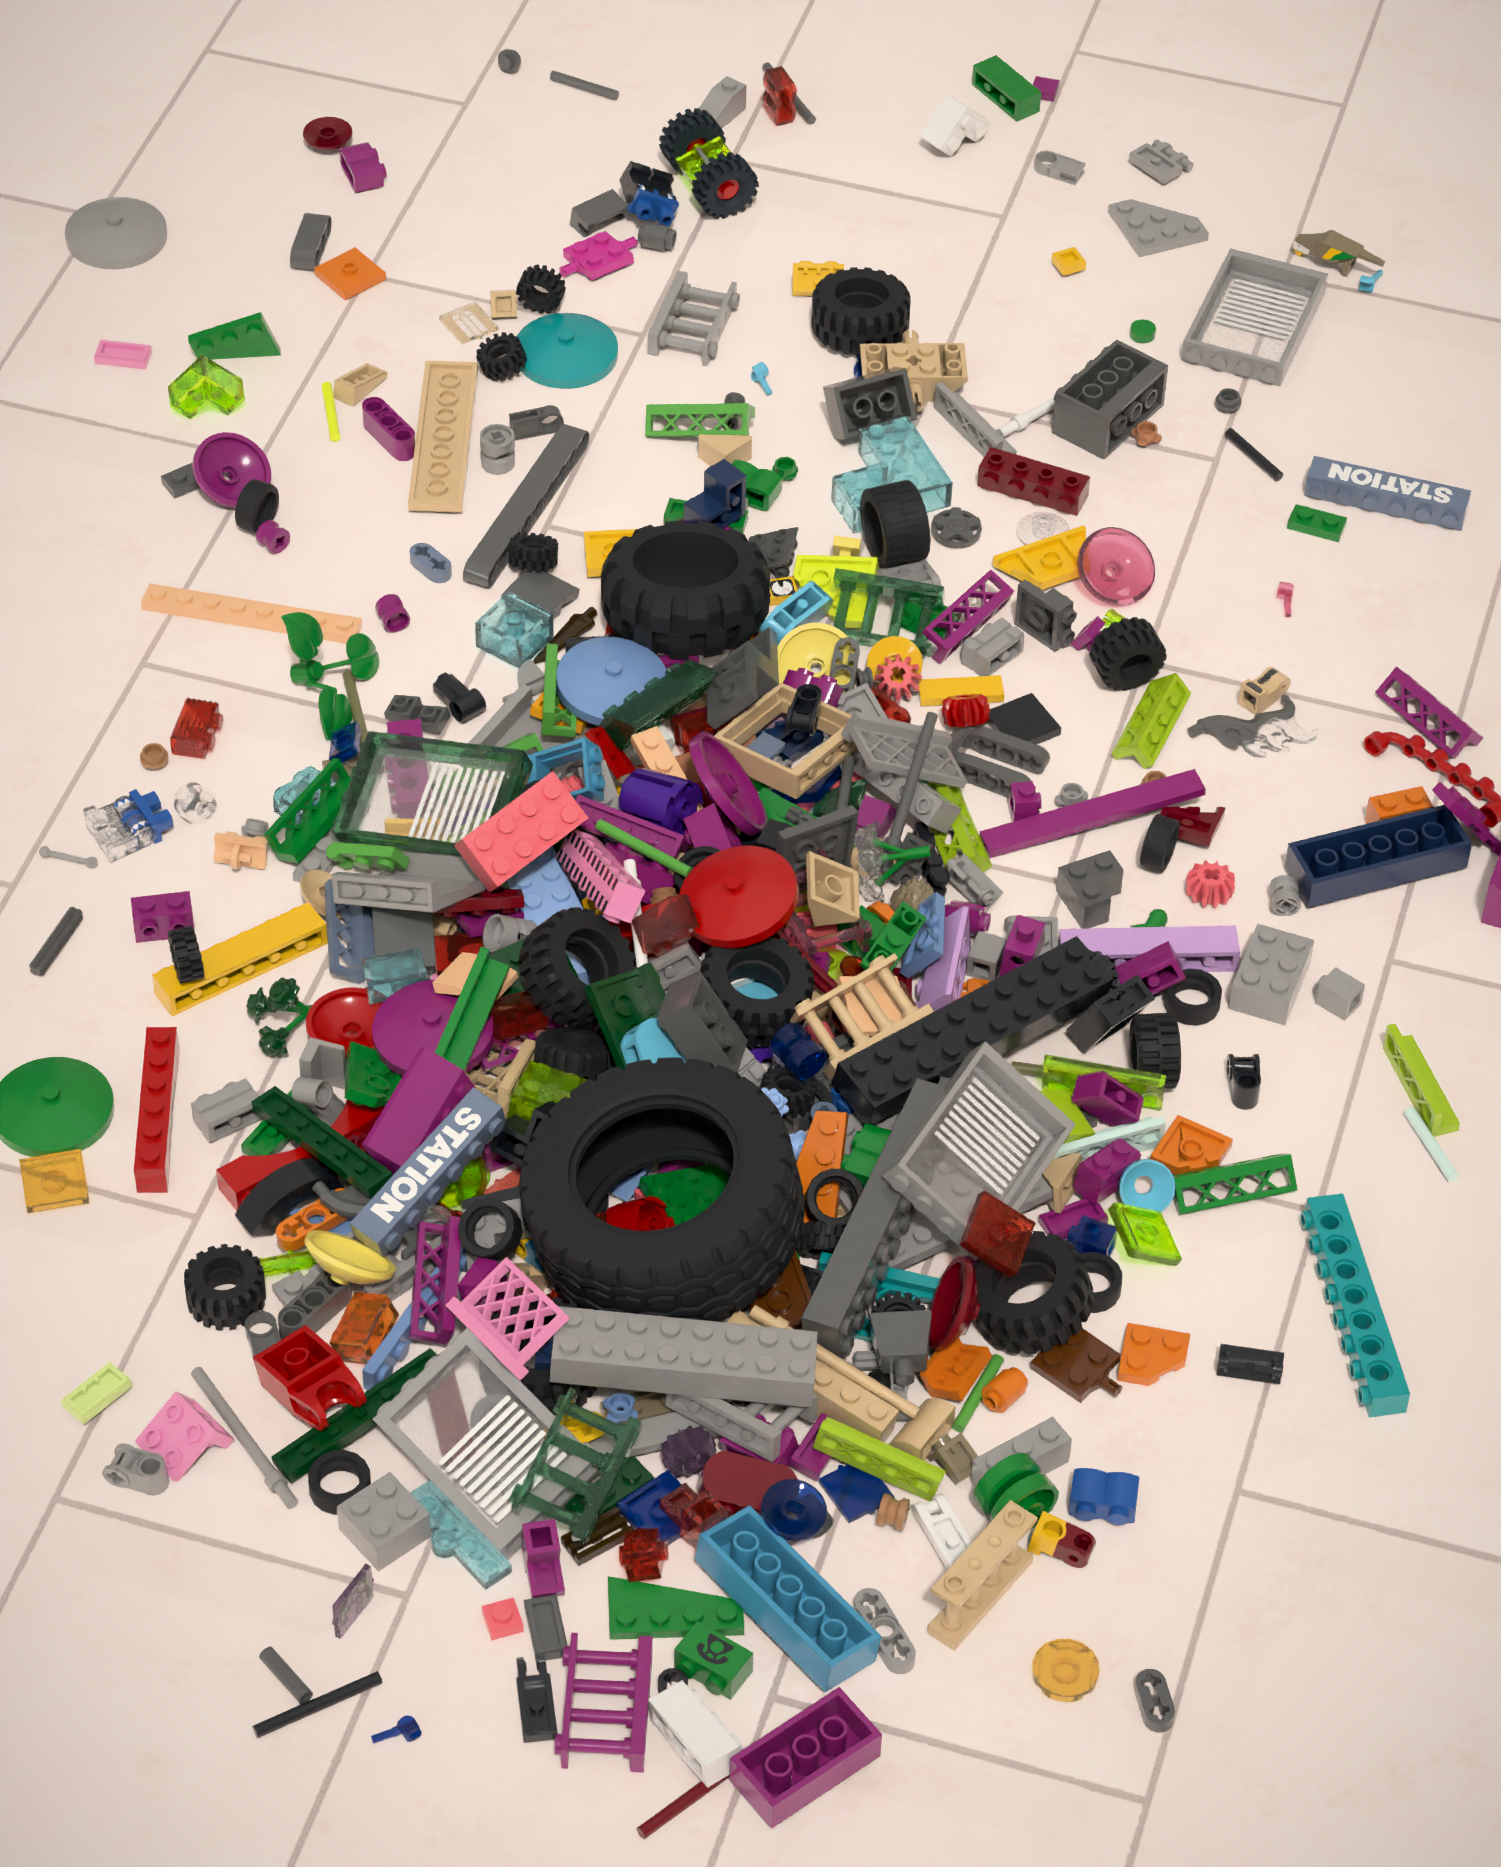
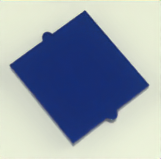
M849 1464L845 1466L839 1465L837 1470L818 1479V1483L848 1524L867 1514L873 1515L875 1510L879 1509L884 1493L890 1494L895 1499L882 1479Z

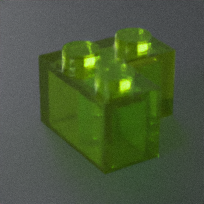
M203 354L168 386L170 407L189 419H192L207 404L229 415L245 400L242 379Z

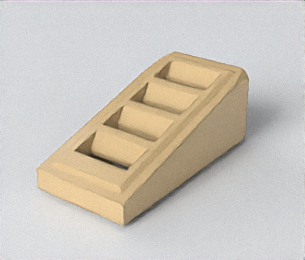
M366 363L334 380V398L354 406L386 379L388 372Z

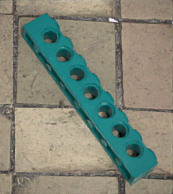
M1344 1194L1309 1197L1306 1200L1305 1211H1301L1300 1214L1303 1229H1307L1309 1233L1308 1243L1311 1254H1316L1317 1274L1320 1279H1324L1326 1301L1328 1304L1332 1303L1334 1309L1333 1322L1335 1328H1340L1342 1334V1351L1344 1354H1348L1350 1358L1349 1370L1351 1378L1357 1380L1359 1386V1403L1361 1406L1365 1405L1369 1418L1406 1413L1410 1391Z

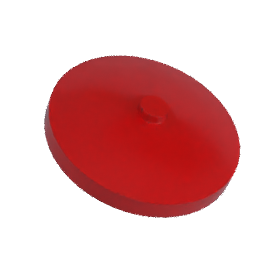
M758 846L731 847L710 855L691 870L680 889L679 910L687 929L700 941L722 948L745 947L767 939L787 923L797 906L799 897L798 882L791 865L775 851Z

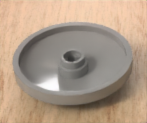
M110 197L90 202L75 211L66 223L65 240L69 252L86 265L100 269H126L151 260L163 249L167 241V224L163 214L150 203L129 197Z

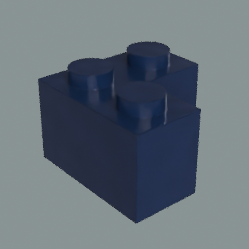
M725 459L708 467L704 471V491L684 503V523L698 524L699 521L718 524L719 528L724 529L745 516L746 474Z

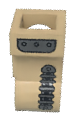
M1268 667L1254 680L1248 678L1241 683L1238 704L1254 715L1262 713L1287 692L1291 679L1274 667ZM1251 698H1256L1255 705L1249 701Z

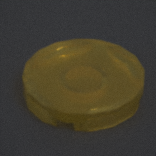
M1055 1639L1045 1643L1037 1650L1032 1662V1678L1035 1685H1038L1042 1689V1693L1048 1698L1059 1702L1081 1700L1084 1695L1090 1694L1095 1689L1099 1679V1661L1093 1650L1084 1643L1073 1639Z

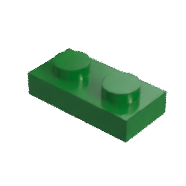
M1295 504L1288 520L1287 529L1339 543L1347 524V517Z

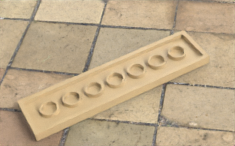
M425 361L408 498L409 511L462 512L478 362Z

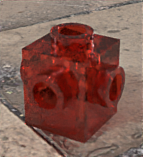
M638 1528L625 1533L624 1545L619 1546V1559L621 1565L625 1566L628 1582L661 1579L664 1561L669 1559L667 1541H661L658 1528Z

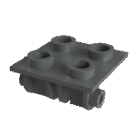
M798 527L780 529L749 537L748 542H755L768 563V569L773 570L776 578L789 576V566L793 563L794 551L798 546V541L796 540Z

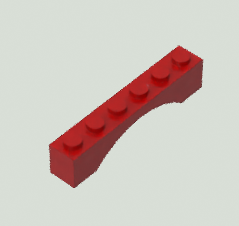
M146 1027L134 1159L137 1193H168L172 1100L180 1054L177 1027Z
M347 1099L342 1112L330 1127L347 1139L353 1134L358 1136L370 1126V1120L382 1112L385 1106L375 1108L366 1105L360 1106ZM301 1146L290 1151L272 1155H242L216 1169L218 1189L237 1211L250 1191L260 1181L280 1167L307 1158H314L321 1167L326 1165Z

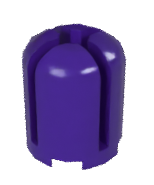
M649 768L634 770L625 779L619 794L620 811L684 835V831L687 829L683 818L697 812L698 803L703 804V792L699 784Z

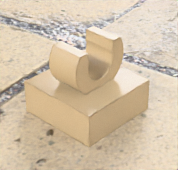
M516 289L490 290L491 317H517Z

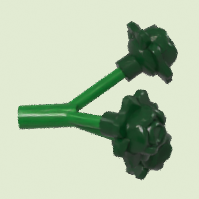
M281 977L271 985L268 997L264 995L263 987H260L257 994H250L247 1000V1014L254 1017L255 1024H259L267 1012L276 1013V1011L299 1013V1016L285 1028L281 1027L278 1030H273L265 1026L258 1031L261 1037L258 1045L265 1055H276L278 1058H281L288 1053L285 1039L289 1036V1032L307 1017V1013L312 1006L305 1005L298 1000L297 993L300 987L296 985L294 978L285 979Z

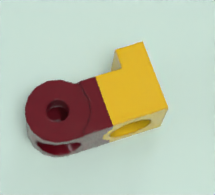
M1043 1511L1027 1551L1038 1556L1043 1552L1057 1559H1062L1072 1567L1083 1568L1088 1564L1096 1545V1540L1086 1530Z

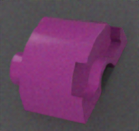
M952 900L950 904L947 903L945 905V917L963 906L969 907L970 936L976 937L979 931L985 932L989 930L991 914L987 913V905Z

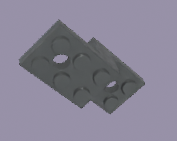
M770 626L706 671L707 723L716 730L722 724L729 723L736 714L745 708L751 707L756 700L779 684L777 633Z

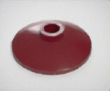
M337 117L314 119L306 124L303 129L305 142L314 148L322 150L340 148L346 145L353 135L351 125Z

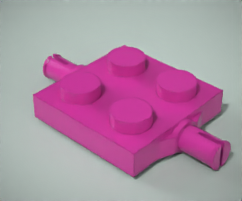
M604 231L583 241L576 242L571 246L563 248L564 258L570 263L559 267L560 274L566 277L574 272H579L590 280H594L634 263L633 253L628 249L637 247V240L632 236L624 241H618Z

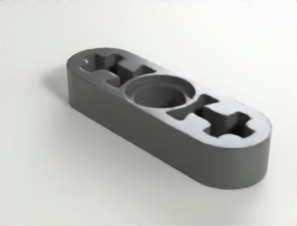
M850 637L841 638L835 644L830 677L832 678L840 671H845L851 676L848 684H837L843 689L842 694L854 689L860 656L859 644ZM846 645H850L851 650L855 652L849 654L848 665L843 664V652L839 651L840 649H845Z

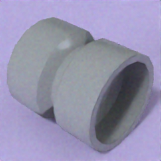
M491 424L481 430V466L490 474H506L515 466V435L509 426Z
M494 914L490 916L485 924L483 944L486 949L494 953L526 938L537 927V924L532 920Z

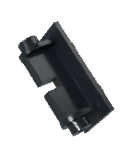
M1221 1343L1216 1375L1280 1384L1285 1352Z

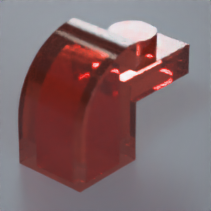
M684 1483L660 1499V1508L680 1528V1537L692 1546L697 1547L699 1534L728 1518V1511L708 1490L697 1495L687 1483Z

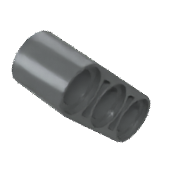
M304 213L290 252L291 267L314 270L315 267L319 266L331 233L332 219L330 215Z
M324 1271L279 1312L278 1326L281 1340L305 1325L317 1333L351 1302V1282L348 1285L337 1283L330 1278V1273Z

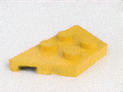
M1083 525L995 555L992 559V565L1021 581L1026 579L1041 590L1087 575L1089 560L1087 557L1086 527Z

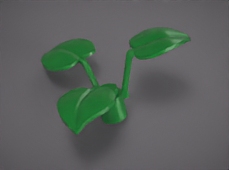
M302 612L285 614L281 618L286 626L288 640L292 651L300 659L299 663L291 666L290 677L296 685L306 684L307 688L316 687L323 689L318 701L320 719L326 741L332 740L350 726L352 722L351 705L344 694H337L336 687L317 683V681L323 676L324 670L351 664V671L356 679H370L378 671L380 664L379 654L376 651L375 644L367 635L356 633L351 635L346 643V653L349 659L322 665L316 660H311L318 655L316 647L320 646L323 642V633L318 621L311 615Z

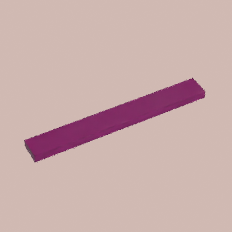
M1192 769L979 831L980 838L989 858L1201 797L1206 794V788L1196 770Z

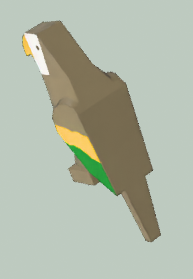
M1334 230L1316 234H1298L1292 247L1295 254L1299 257L1313 255L1324 262L1337 264L1341 268L1342 273L1346 275L1354 267L1357 258L1381 267L1385 264L1384 260L1363 249L1364 245Z

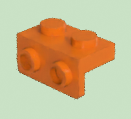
M960 1338L944 1350H935L928 1360L927 1370L920 1372L930 1397L962 1401L992 1358V1354L988 1347L962 1344Z

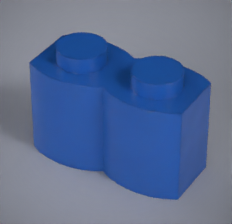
M1093 1468L1074 1469L1069 1515L1077 1517L1082 1521L1104 1519L1115 1525L1135 1523L1140 1477L1126 1472L1106 1473Z

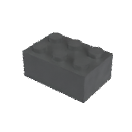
M893 367L823 386L832 432L836 439L846 440L917 420L906 368Z
M701 971L670 983L657 1018L662 1030L667 1032L674 1041L678 1053L683 1055L686 1060L689 1058L711 1062L715 1067L721 1065L738 1072L748 1040L734 1019H731L727 1009Z

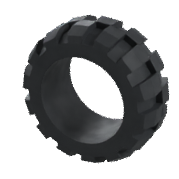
M684 520L666 521L665 525L654 527L650 524L636 529L632 537L623 536L614 544L602 566L601 607L603 615L618 638L634 641L650 649L655 654L669 655L670 659H689V656L703 655L704 658L722 655L724 650L728 648L736 650L742 644L749 641L753 634L756 635L760 626L769 613L770 571L761 550L755 542H748L744 534L732 528L728 530L721 529L715 523L699 521L698 524L684 523Z

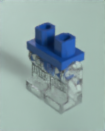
M135 789L129 792V796H121L113 803L96 809L94 805L83 809L86 827L110 863L135 853L152 843L157 844L161 842V832L174 826L172 816L167 809L155 814L153 813L162 809L161 801L155 791L141 796L138 790Z

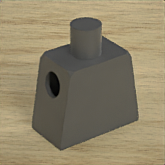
M931 1310L870 1313L871 1337L881 1372L895 1373V1382L899 1385L912 1384L915 1381L914 1372L927 1370L932 1333Z

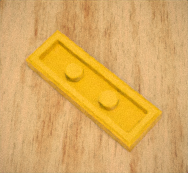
M1001 675L922 679V681L918 682L920 706L942 705V701L949 696L972 693L986 696L988 703L1004 702Z

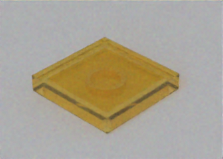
M81 1149L19 1159L27 1214L90 1203Z

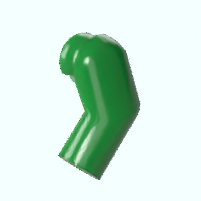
M1154 909L1150 912L1146 923L1131 925L1130 927H1165L1168 922V916L1164 910Z

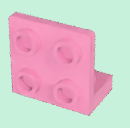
M175 1391L136 1439V1443L142 1450L158 1453L164 1458L167 1475L176 1482L182 1478L207 1446L212 1447L215 1444L227 1449L234 1441V1438L195 1399Z

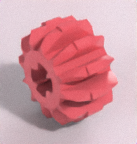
M900 654L895 655L894 662L889 657H885L886 666L878 664L877 671L881 674L874 675V681L880 683L877 686V691H886L885 699L887 700L893 694L898 703L901 702V695L903 694L910 700L912 698L910 690L918 692L919 685L916 682L922 681V675L916 673L919 670V665H910L911 657L909 656L903 662L901 661ZM899 674L900 677L902 674L903 681L897 683L896 679L895 682H893V675Z
M1207 860L1202 865L1195 863L1192 870H1189L1187 874V895L1192 897L1193 903L1201 902L1203 908L1206 905H1212L1216 909L1219 903L1226 905L1229 898H1232L1235 892L1234 873L1229 872L1228 865L1219 866L1218 860L1214 864H1210Z

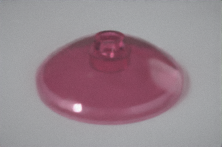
M1117 527L1102 528L1089 535L1079 549L1077 569L1080 579L1086 589L1098 600L1113 606H1128L1141 600L1150 591L1155 579L1154 559L1147 545L1132 532ZM1106 570H1109L1112 576H1109Z

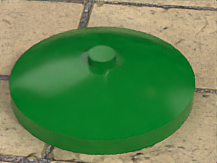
M45 1057L22 1064L0 1081V1140L13 1151L25 1156L41 1159L67 1157L89 1148L105 1134L114 1116V1097L110 1083L97 1068L74 1058Z

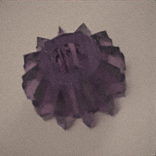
M690 1425L684 1430L678 1429L677 1433L668 1435L667 1441L661 1444L663 1464L669 1473H673L675 1478L682 1476L690 1478L693 1474L700 1475L706 1462L716 1454V1443L713 1436H710L709 1431H705L702 1426L693 1428Z

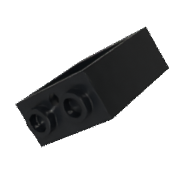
M1137 974L1095 1001L1066 1030L1081 1051L1086 1053L1125 1028L1132 1021L1133 1016L1140 1014L1155 1000V997Z

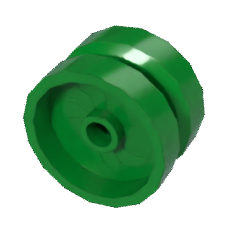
M1017 1453L999 1461L984 1474L974 1489L973 1499L987 1516H991V1521L1011 1500L1038 1517L1037 1522L1031 1528L1033 1529L1037 1525L1043 1511L1050 1513L1058 1500L1059 1491L1045 1474H1041L1042 1470L1029 1454Z

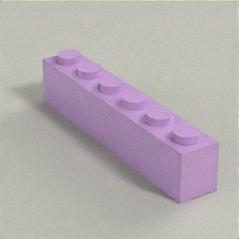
M1236 925L1059 929L1058 946L1077 936L1089 950L1093 952L1100 951L1102 952L1101 954L1109 956L1110 961L1114 962L1116 966L1169 941L1182 964L1183 970L1199 969L1205 972H1237L1240 947Z

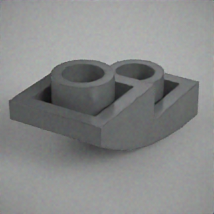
M394 695L384 712L385 718L391 721L421 719L422 732L440 734L451 716L448 707L423 705L420 697Z

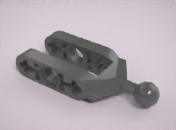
M969 726L950 734L952 741L948 748L965 776L967 783L1008 798L1010 783L1031 781L1030 778L1021 772L966 754L965 751L968 747L979 754L1032 773L1043 772L1051 759L1048 751L1039 745L984 726L979 728Z

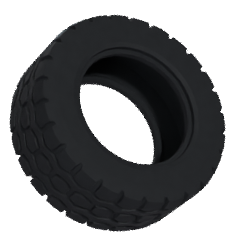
M674 1057L658 1058L656 1063H652L650 1059L628 1063L624 1070L618 1066L598 1074L597 1081L595 1082L589 1079L570 1091V1098L564 1096L548 1112V1118H543L532 1135L531 1142L528 1143L520 1173L519 1192L521 1206L545 1276L564 1301L568 1304L572 1302L582 1309L720 1322L730 1317L729 1311L733 1310L738 1313L757 1300V1293L763 1295L777 1281L779 1272H784L794 1255L804 1223L805 1199L788 1128L776 1105L759 1087L746 1077H741L737 1072L721 1065L715 1067L711 1062L689 1058L686 1063H684L682 1058ZM671 1160H692L710 1164L730 1175L723 1192L707 1209L694 1218L676 1226L659 1230L636 1231L613 1226L596 1217L603 1199L616 1184L633 1172L652 1164Z

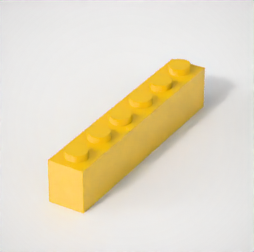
M308 902L299 907L292 908L286 913L266 920L260 925L240 932L232 938L201 951L204 969L203 979L180 984L176 976L174 964L152 974L154 994L169 1014L175 1016L328 944L326 923Z

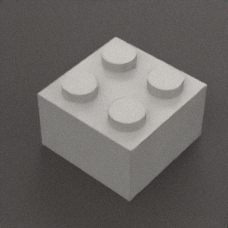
M388 1472L337 1506L339 1530L378 1572L432 1537L430 1513L391 1472Z

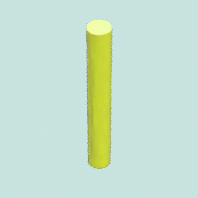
M324 382L321 387L331 441L336 442L341 437L333 389L330 382Z

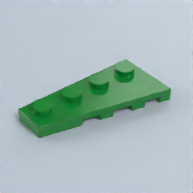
M608 1576L610 1640L639 1639V1636H651L653 1638L684 1637L696 1621L701 1622L723 1636L744 1635V1611L732 1598Z

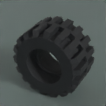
M1138 617L1124 618L1119 622L1111 623L1107 628L1105 627L1101 634L1094 638V643L1091 644V652L1089 653L1091 661L1108 688H1113L1116 691L1121 689L1126 691L1148 683L1165 665L1164 661L1167 658L1166 649L1151 623L1143 618L1138 619Z
M1173 1013L1135 1014L1133 1016L1129 1031V1056L1133 1082L1138 1090L1175 1089L1178 1085L1181 1075V1041L1178 1023Z
M570 1027L548 1029L539 1033L536 1038L532 1074L543 1085L556 1090L570 1092L589 1079L594 1082L597 1081L598 1074L609 1070L611 1051L606 1039L594 1032Z
M221 1244L219 1248L214 1246L208 1247V1251L205 1253L203 1251L198 1252L196 1259L189 1261L188 1269H185L184 1272L185 1294L190 1314L193 1313V1318L197 1322L203 1321V1326L207 1328L213 1325L216 1330L223 1331V1327H229V1330L236 1329V1326L240 1324L244 1327L246 1318L258 1310H263L265 1306L264 1270L257 1256L253 1257L252 1251L248 1249L242 1251L241 1246L234 1245L232 1248L228 1247V1244ZM224 1284L236 1285L228 1290L214 1289Z

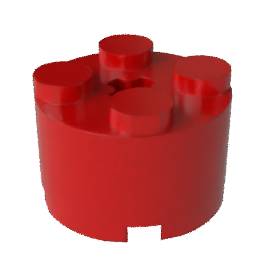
M654 1196L619 1203L609 1207L606 1211V1223L623 1229L650 1231L675 1226L673 1217H668L664 1208H668L666 1204Z

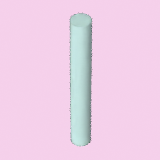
M1414 1107L1408 1108L1404 1112L1408 1121L1449 1182L1455 1181L1459 1174Z

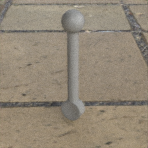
M47 846L39 849V854L42 857L52 856L83 863L89 869H94L98 866V860L93 856L82 858L52 851Z

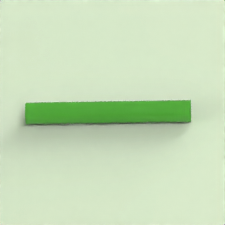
M993 1354L952 1425L956 1432H964L983 1399L982 1388L996 1376L1004 1362L1002 1356Z

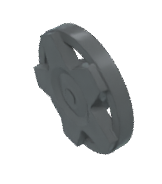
M952 507L933 517L931 523L932 536L937 542L946 547H970L981 537L982 525L979 517L968 511L961 510L960 507ZM936 527L942 529V532L940 534L938 533ZM977 529V532L974 535L972 530Z

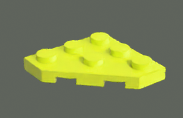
M797 555L793 572L796 585L802 588L808 582L814 581L834 600L826 615L839 628L867 629L879 566L878 557Z

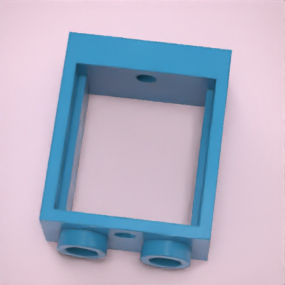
M584 737L526 755L527 784L534 780L543 779L550 773L551 768L583 759L585 788L569 793L575 800L579 794L597 802L604 800L603 789L605 787V780L601 771L602 751L599 746Z

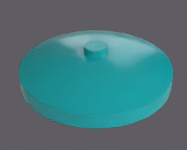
M578 313L546 315L528 323L517 335L527 357L525 367H520L521 372L530 380L547 387L572 389L594 384L605 378L617 363L618 342L615 334L606 324L587 315Z

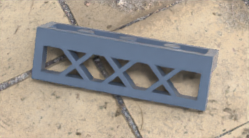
M329 879L324 884L329 972L360 984L376 968L372 907L334 903L332 880ZM336 913H339L346 922L345 926L337 918ZM337 935H340L347 943L346 948L340 942ZM340 956L346 962L349 968L339 964Z

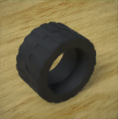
M903 480L865 489L860 500L861 525L867 548L871 557H878L879 567L890 568L925 560L930 552V527L925 504L914 483L910 480Z

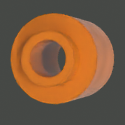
M1015 1367L1002 1370L982 1388L983 1403L991 1411L1005 1412L1025 1394L1028 1387L1027 1377L1021 1370Z

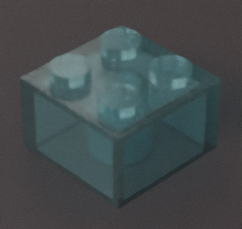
M508 591L475 622L476 647L520 668L525 661L532 659L554 638L553 613Z

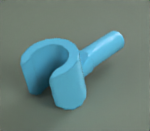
M1378 270L1371 277L1361 275L1358 290L1372 293L1375 282L1383 275V271Z
M759 362L752 366L751 379L754 382L758 381L767 396H770L773 391L765 378L768 376L769 370L765 363Z

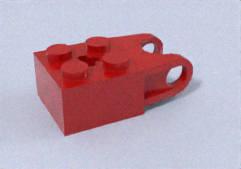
M307 1325L252 1357L261 1386L294 1416L319 1431L329 1426L325 1412L331 1406L346 1403L354 1407H361L366 1403V1397L360 1383L342 1361L341 1355Z

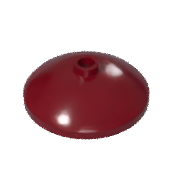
M958 1256L953 1259L945 1269L936 1287L930 1306L932 1314L930 1348L941 1351L951 1346L965 1333L971 1321H975L980 1310V1303L977 1302L979 1288L975 1269L968 1258Z

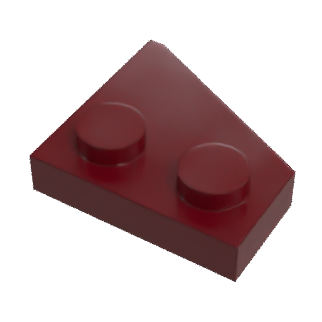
M1163 807L1160 815L1180 821L1179 839L1190 841L1196 845L1210 847L1223 821L1226 808L1216 807V812H1200V807Z

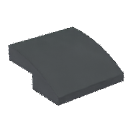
M532 570L518 577L502 593L500 600L546 622L560 615L562 605L578 599L580 589L544 570H541V572Z

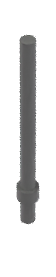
M927 712L891 832L884 841V843L899 848L902 846L900 839L938 715L934 712ZM883 849L884 855L895 854L894 852ZM894 860L882 861L879 872L884 874L892 867Z

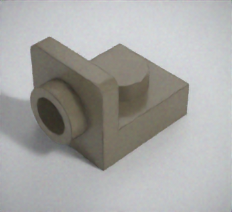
M959 1433L952 1439L947 1434L932 1445L935 1451L927 1457L928 1460L932 1462L937 1458L956 1485L971 1474L972 1461L978 1455L962 1433Z

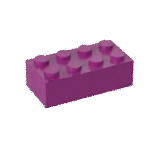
M838 1687L731 1757L729 1780L772 1829L881 1756L882 1733L847 1694Z

